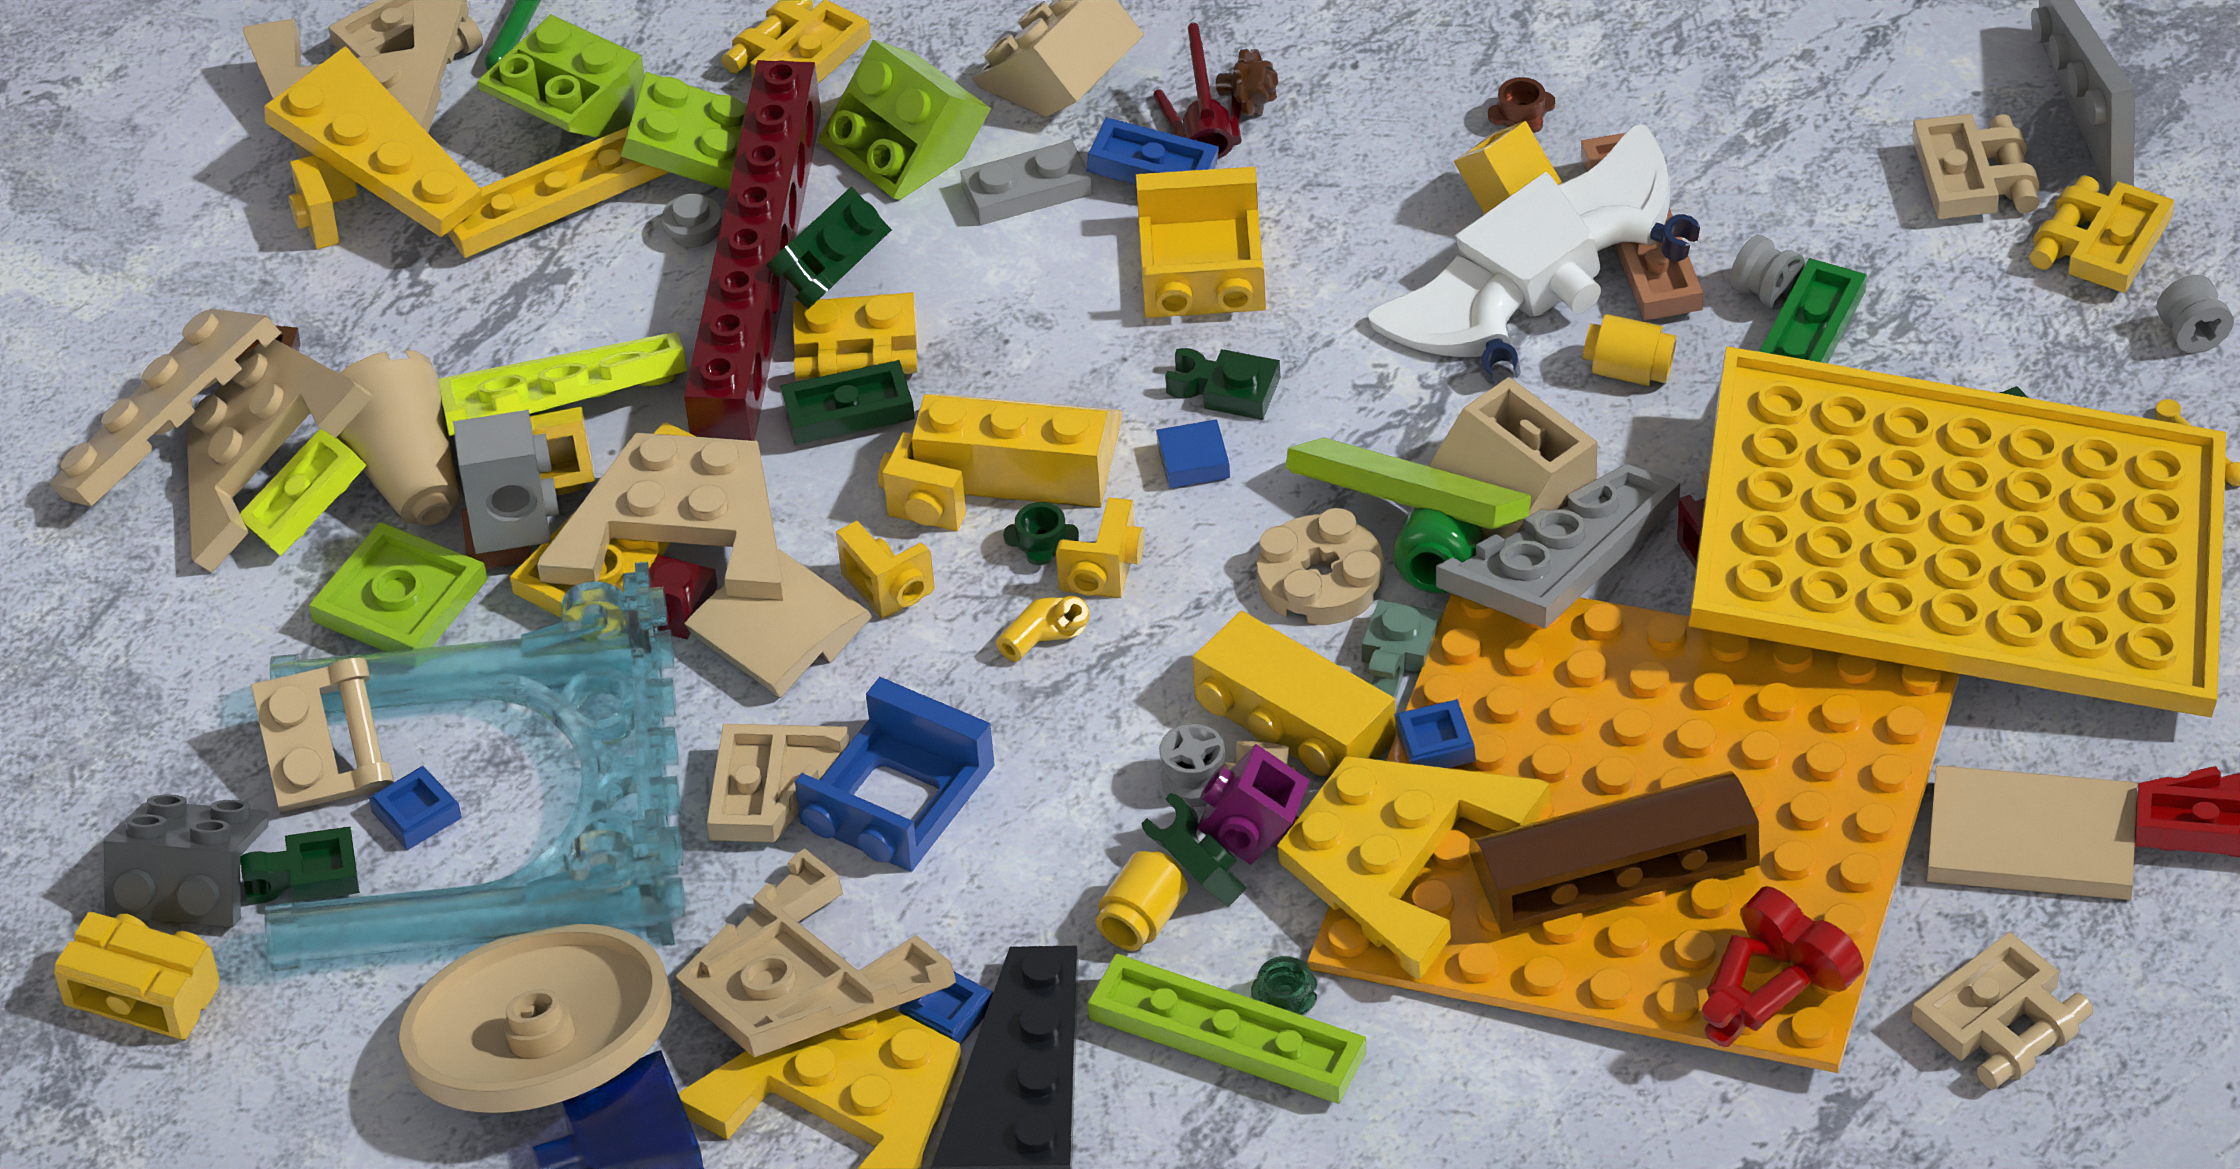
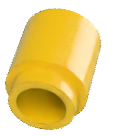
M1605 314L1601 325L1590 323L1584 345L1583 359L1593 361L1592 374L1645 386H1650L1651 381L1666 384L1674 358L1677 335L1663 333V326Z
M1138 851L1132 854L1098 904L1099 914L1096 917V925L1100 933L1109 942L1121 949L1136 951L1143 944L1151 943L1156 939L1188 891L1187 881L1177 861L1169 855L1158 851Z

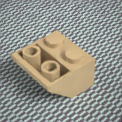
M1053 0L1049 5L1042 1L1018 20L1017 23L1022 30L1014 38L1011 34H1008L984 53L983 56L988 63L972 79L979 88L1046 118L1078 102L1144 34L1118 0Z
M1507 377L1462 409L1430 462L1429 467L1531 495L1530 516L1541 509L1550 511L1564 508L1568 505V495L1597 479L1598 442L1512 378ZM1524 520L1493 530L1481 527L1482 540L1484 541L1495 534L1506 539L1524 529Z

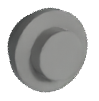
M696 193L681 195L671 200L665 206L662 212L663 227L672 240L682 247L697 248L704 246L716 237L722 223L720 205L716 200L707 195Z

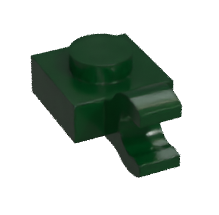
M1170 793L1165 799L1176 811L1174 822L1171 826L1160 829L1146 818L1141 823L1144 832L1158 845L1167 849L1205 889L1229 907L1247 889L1229 870L1237 862V859L1209 833L1199 841L1196 834L1198 827L1196 811L1181 797Z
M351 826L285 835L286 851H255L240 856L242 879L244 881L246 903L248 904L270 902L287 888H291L293 902L360 893Z

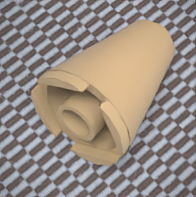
M405 350L409 359L390 360L387 351L370 355L349 365L339 373L369 391L373 398L336 438L350 448L367 465L363 469V473L403 521L421 526L437 524L450 515L452 508L459 498L438 374L429 357L417 351Z

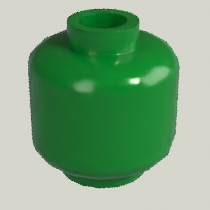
M1422 507L1413 508L1405 517L1393 549L1395 567L1403 580L1415 589L1430 594L1448 593L1436 587V566L1452 557L1460 562H1464L1475 556L1476 544L1483 541L1481 527L1457 520L1440 510Z

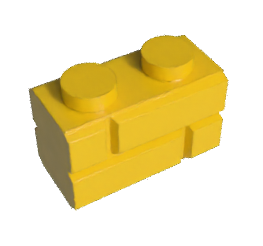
M90 911L74 933V941L68 942L55 962L54 970L64 1005L181 1040L188 1038L200 1018L201 1009H206L218 990L220 980L211 946H208L197 935L187 931H178L174 935L148 928L140 919L129 914H119L112 918Z

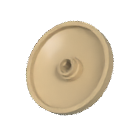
M562 924L530 929L478 947L450 963L433 976L414 996L403 1015L399 1030L400 1049L409 1075L417 1088L434 1101L460 1110L483 1113H504L540 1108L588 1092L613 1079L640 1059L655 1043L665 1028L672 1007V994L664 965L659 955L652 946L634 934L621 929L594 924Z

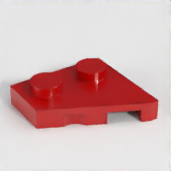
M2216 766L2191 771L2183 777H2163L2138 783L2135 847L2158 848L2164 851L2180 850L2225 854L2232 857H2240V773L2221 777V772Z

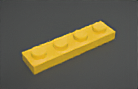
M626 127L480 188L482 190L481 207L450 230L447 235L463 257L467 258L670 172L621 157L629 127Z

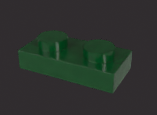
M900 360L780 385L782 405L794 445L915 419L913 400Z

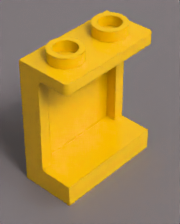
M1256 166L1136 174L1145 318L1265 311V275L1258 214Z

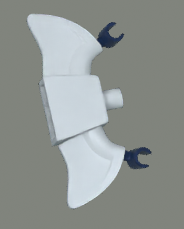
M1642 124L1635 125L1619 140L1607 156L1588 172L1560 185H1557L1554 179L1545 172L1457 233L1455 237L1460 256L1457 255L1434 280L1425 286L1372 309L1368 314L1371 328L1386 338L1415 350L1452 357L1482 356L1484 376L1490 384H1495L1491 368L1499 361H1506L1512 364L1515 377L1517 378L1521 373L1519 358L1515 348L1509 344V336L1506 329L1509 318L1517 309L1530 317L1540 316L1560 301H1563L1573 312L1583 313L1597 302L1601 294L1599 284L1593 280L1601 269L1597 251L1622 242H1635L1651 246L1657 241L1661 243V251L1666 258L1675 262L1682 261L1688 257L1690 245L1675 237H1682L1691 242L1698 241L1700 225L1692 216L1677 214L1666 221L1670 204V183L1667 165L1663 153L1649 128Z

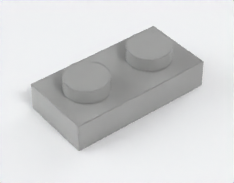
M1073 140L960 170L962 189L980 226L1093 195L1091 176L1089 172H1086L1087 168Z

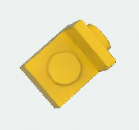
M858 521L836 531L842 576L881 619L904 607L916 604L923 597L934 591L931 551L923 543H918L894 555L885 540L882 538L875 540Z

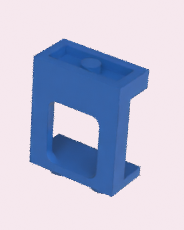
M879 676L866 693L869 720L820 780L801 773L796 779L795 788L800 822L820 837L834 838L863 851L868 857L877 862H889L912 872L995 766L991 724ZM878 767L892 768L938 789L937 793L915 821L868 802L854 794L871 772Z

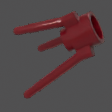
M1192 22L1188 25V35L1198 100L1190 104L1182 123L1163 90H1155L1153 97L1174 135L1219 146L1218 159H1220L1232 150L1233 145H1238L1242 141L1239 128L1242 111L1241 104L1237 102L1234 96H1230L1229 109L1227 111L1218 101L1211 99L1200 29L1197 23Z

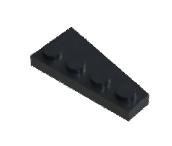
M1077 946L1009 947L931 1169H1072L1079 965Z

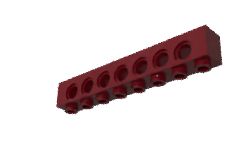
M757 60L684 395L689 432L696 437L755 441L787 285V279L784 275L777 278L766 264L797 236L821 118L815 62Z

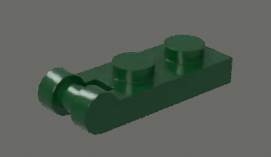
M851 186L766 266L777 278L784 275L799 292L795 297L808 310L886 237L892 229L879 216L877 210L869 202L865 201Z

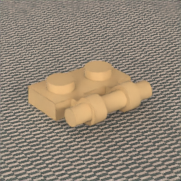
M1973 114L1913 120L1912 139L1937 219L1997 213L1999 195L2004 194L2008 199L2014 201L2015 208L2020 213H2030L2038 207L2039 199L2037 192L2040 187L2034 167L2026 163L2024 156L2027 152V144L2023 132L2019 128L2014 127L2010 116L2004 114L1997 115L1990 120L1989 128L1978 130ZM1987 158H1993L2001 165L1989 166Z
M2009 931L1913 1003L1911 1021L1960 1061L1964 1060L1979 1047L1988 1052L1991 1057L1977 1067V1075L1986 1087L1994 1090L2006 1080H2019L2034 1069L2036 1065L2035 1058L2052 1045L2056 1047L2064 1046L2077 1036L2079 1024L2093 1014V1007L2090 1001L2078 992L2062 1003L2050 993L2058 988L2060 971ZM2025 1014L2035 1024L2018 1036L2007 1026Z

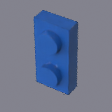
M1106 117L1088 153L1086 172L1136 185V174L1215 169L1219 146Z

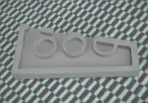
M1626 463L1568 495V505L1564 508L1550 511L1541 509L1524 518V529L1506 539L1495 534L1476 544V555L1470 559L1460 562L1452 557L1436 566V587L1516 617L1525 623L1534 624L1546 629L1678 506L1680 483Z

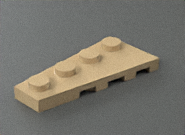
M210 308L194 316L182 331L184 338L169 354L158 357L148 365L142 374L143 382L130 397L119 400L105 412L101 419L103 426L88 442L74 447L63 458L60 464L62 471L50 483L52 488L65 501L93 506L151 453L152 445L147 439L154 433L161 435L175 427L178 428L195 412L192 408L193 402L191 399L217 381L224 386L242 369L235 359L256 340L266 348L281 334L280 330L266 315Z

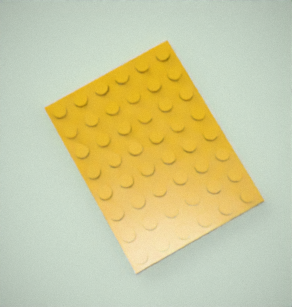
M1726 346L1721 371L1688 626L2212 718L2218 700L2226 432Z

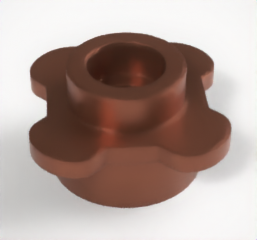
M1527 77L1512 78L1500 86L1498 90V103L1489 107L1488 119L1495 125L1506 124L1507 127L1526 121L1531 131L1536 133L1543 128V117L1546 112L1552 111L1555 108V97L1551 93L1546 92L1543 85L1534 79Z

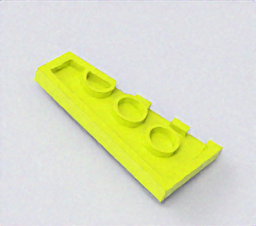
M672 332L439 378V385L448 433L451 436L455 435L453 421L529 410V413L532 414L587 398L601 397L613 391L638 384L641 386L665 384L675 378L674 374L688 370L684 348L678 332Z

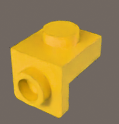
M315 155L290 161L296 193L288 195L296 227L298 230L308 227L317 250L339 244L333 203L355 197L357 195L355 181Z
M903 432L893 453L886 452L878 470V486L885 491L887 516L913 521L925 526L958 531L966 515L962 471L915 461L912 447L913 434Z
M1108 497L1096 543L1060 540L1058 542L1056 561L1058 584L1061 591L1087 596L1122 597L1130 564L1139 565L1144 550V527L1135 526L1133 500Z

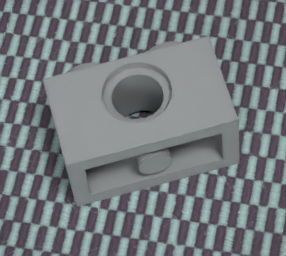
M529 410L453 421L458 464L475 554L551 542L547 517L559 515L554 479H541L540 477L541 472L552 471L546 433L533 435Z

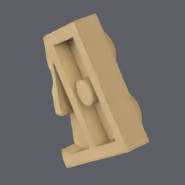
M723 723L707 818L709 841L775 842L799 813L795 788L796 779L801 773L818 780L824 776L849 745L847 727Z

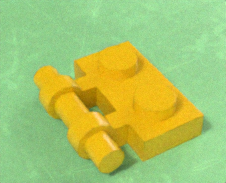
M778 0L766 11V19L755 28H745L732 40L733 47L721 57L724 67L733 74H737L746 65H751L752 79L757 60L815 62L817 83H820L871 38L869 20L829 0H823L815 8H813L812 0Z
M2086 175L2080 176L2073 186L2066 187L2055 203L2056 214L2051 220H2046L2039 227L2033 238L2035 247L2029 255V260L2036 268L2046 270L2052 266L2055 259L2068 255L2070 256L2069 275L2126 293L2172 219L2174 199L2117 181L2111 193L2107 196L2098 193L2099 184L2094 178ZM2086 221L2092 222L2087 230L2076 227Z
M914 292L819 299L808 310L799 301H793L794 349L796 356L794 358V373L796 382L900 360L904 374L918 373Z

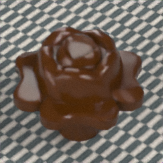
M1241 49L1233 71L1217 75L1216 90L1221 97L1234 96L1237 102L1241 104L1244 116H1261L1264 104L1272 102L1277 98L1275 88L1279 83L1278 74L1273 69L1272 62L1262 60L1258 49H1251L1250 51L1248 49Z

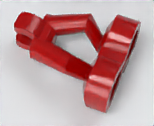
M1770 886L1761 887L1740 909L1739 915L1750 938L1736 934L1731 936L1714 976L1707 987L1709 999L1702 1007V1015L1709 1022L1705 1027V1035L1717 1045L1729 1047L1741 1035L1745 1027L1754 1031L1760 1029L1810 983L1830 991H1845L1864 971V962L1858 947L1836 925L1824 920L1814 921L1804 915L1798 905L1782 891ZM1751 956L1772 958L1783 963L1792 962V966L1784 969L1753 993L1742 987Z

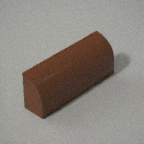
M1727 771L1476 837L1470 840L1469 852L1502 934L1759 866V820L1740 780L1732 771Z

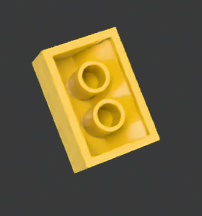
M942 393L924 394L912 436L913 456L915 461L962 471L964 495L1101 508L1122 422V410Z

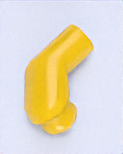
M1073 595L1064 598L1050 597L1037 599L1028 605L996 639V646L1005 658L1018 662L1037 642L1071 639L1082 633L1090 618L1089 607L1083 599Z

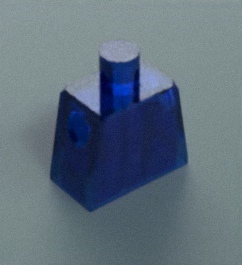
M661 1050L638 1059L629 1068L606 1083L579 1096L562 1101L568 1135L532 1146L538 1169H704L700 1146Z

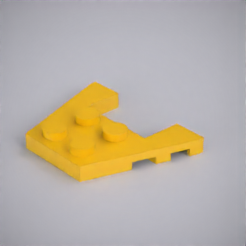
M1345 756L1277 845L1279 863L1331 908L1337 910L1341 907L1361 924L1362 934L1378 948L1384 944L1400 958L1401 967L1415 978L1421 979L1451 938L1450 920L1402 901L1400 897L1459 818H1466L1498 832L1536 822L1551 801L1550 783L1540 779Z
M889 1008L755 1058L747 1051H744L683 1089L675 1097L678 1114L728 1140L770 1092H773L875 1146L874 1150L857 1169H922L924 1163L923 1152L932 1128L936 1129L962 1061L960 1043Z

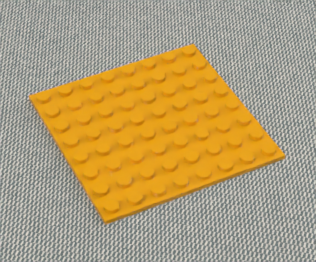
M1451 593L1425 666L1421 669L1405 710L1409 711L1458 699L1475 745L1476 761L1450 767L1449 769L1540 779L1550 783L1551 801L1536 822L1732 771L1740 780L1759 820L1760 865L1501 934L1469 852L1471 839L1498 831L1461 817L1400 897L1402 901L1450 920L1451 938L1423 977L1418 979L1411 976L1401 967L1400 958L1384 944L1378 948L1362 934L1361 924L1341 907L1334 910L1330 906L1327 909L1307 961L1308 970L1839 1073L1960 674L1689 627V616L1581 597L1544 629ZM1396 733L1386 761L1407 763ZM1770 886L1782 891L1798 905L1804 915L1814 921L1824 920L1836 925L1856 944L1862 955L1864 971L1845 991H1830L1810 983L1760 1029L1754 1031L1745 1027L1741 1035L1729 1047L1719 1046L1706 1037L1705 1027L1709 1022L1702 1015V1007L1709 999L1707 987L1714 976L1731 936L1736 934L1750 938L1739 915L1740 909L1761 887ZM1751 956L1742 987L1753 993L1784 969L1792 966V962L1783 963L1772 958Z

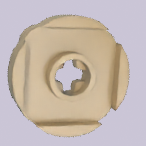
M1332 508L1324 511L1322 514L1295 518L1280 526L1271 527L1261 535L1260 551L1257 558L1258 588L1268 606L1287 617L1288 609L1294 613L1306 615L1308 624L1331 625L1345 622L1365 612L1374 602V592L1379 586L1382 587L1384 580V555L1381 545L1367 528L1356 523V517L1346 509ZM1316 564H1326L1331 566V572L1321 575L1317 569L1308 570L1307 568Z

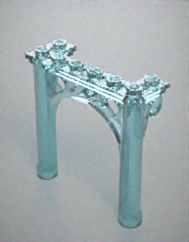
M648 562L635 563V572L623 573L624 594L614 585L605 582H585L572 587L565 593L562 599L561 623L522 634L521 638L304 660H300L298 654L271 656L270 680L329 667L331 664L344 659L365 658L370 673V680L365 685L371 709L473 699L501 700L524 706L539 713L561 730L573 746L582 769L579 798L567 826L551 847L540 857L513 874L498 880L471 886L266 905L264 917L268 960L272 971L300 969L302 962L485 944L500 938L575 924L602 925L621 930L646 927L647 938L660 937L662 946L675 945L674 918L686 917V903L682 877L672 878V875L679 874V866L684 865L680 826L670 827V816L681 815L678 776H668L667 766L679 765L676 727H666L665 717L677 716L676 694L673 678H663V669L675 668L671 630L659 631V626L668 625L664 587L652 588ZM566 685L560 695L548 688ZM340 690L321 694L325 714L345 712ZM601 693L612 694L621 700V707L616 714L606 719L591 720L583 717L578 712L584 701L593 695ZM635 728L636 757H624L614 753L607 747L628 737ZM637 792L638 820H633L628 814L618 810H611L618 800L628 794Z

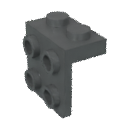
M173 794L156 795L148 798L147 802L141 804L103 841L105 916L116 917L119 914H129L141 920L234 927L241 919L240 856L268 828V812L250 809V804L241 800H220L208 806L187 804L185 797Z

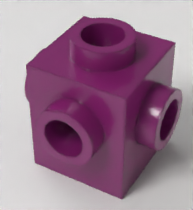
M1255 744L1230 770L1221 766L1211 776L1200 796V799L1206 802L1207 805L1197 830L1205 835L1211 834L1227 850L1252 865L1270 846L1278 850L1277 845L1299 818L1296 814L1310 780Z

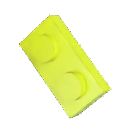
M320 428L240 512L245 526L278 555L282 556L296 540L305 534L311 524L349 487L351 482L367 465L339 439Z

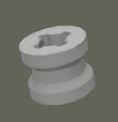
M1757 234L1751 237L1737 254L1730 273V285L1732 289L1742 294L1753 292L1759 295L1763 305L1778 310L1785 304L1805 266V260L1802 255L1792 250L1781 252L1775 249L1772 240Z
M2190 275L2171 283L2157 300L2156 310L2165 325L2172 328V336L2175 342L2186 353H2200L2214 348L2228 337L2233 328L2234 318L2225 303L2218 300V292L2209 278L2203 275Z
M1196 723L1183 724L1171 729L1162 738L1159 746L1161 766L1163 767L1161 771L1163 792L1167 796L1170 793L1178 795L1192 807L1205 806L1207 803L1201 800L1200 796L1211 776L1219 767L1224 766V741L1216 730L1207 725Z

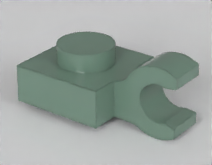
M1378 600L1362 641V662L1370 663L1368 674L1374 675L1371 685L1396 699L1405 670L1420 673L1422 667L1425 666L1441 621L1440 611Z

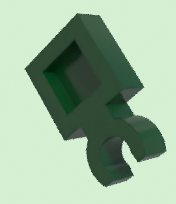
M1190 348L1176 349L1175 368L1177 372L1167 371L1165 375L1166 393L1170 396L1186 399L1200 394L1204 398V409L1260 420L1264 419L1281 378L1280 360L1221 349L1217 360L1212 361L1205 359L1203 354Z

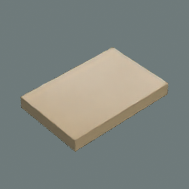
M1936 765L1927 882L2131 900L2134 873L2137 782Z

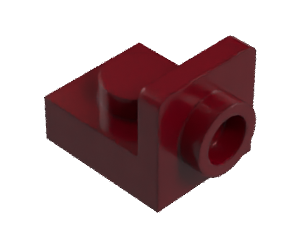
M657 555L645 577L629 575L623 584L629 625L642 628L650 633H662L688 640L691 633L684 623L716 591L718 587L716 570Z

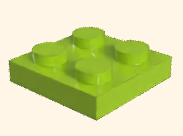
M646 71L621 157L729 191L747 104L730 95H718L687 85L677 78L662 77Z
M379 522L311 601L309 609L312 622L418 664L488 579L485 564Z

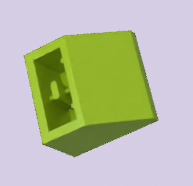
M550 14L477 80L480 91L568 132L602 138L629 127L645 75L640 54Z
M872 40L817 141L892 198L901 200L963 160L991 108L916 53Z

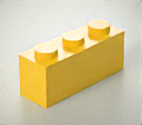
M1242 610L1192 656L1195 700L1199 701L1210 713L1224 716L1247 729L1259 741L1288 746V754L1300 760L1316 775L1330 777L1345 756L1377 760L1392 746L1396 736L1394 697Z

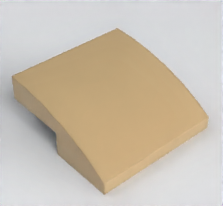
M779 549L778 555L785 591L783 601L730 597L726 594L724 584L684 624L693 637L781 698L818 656L831 663L872 616L867 609Z

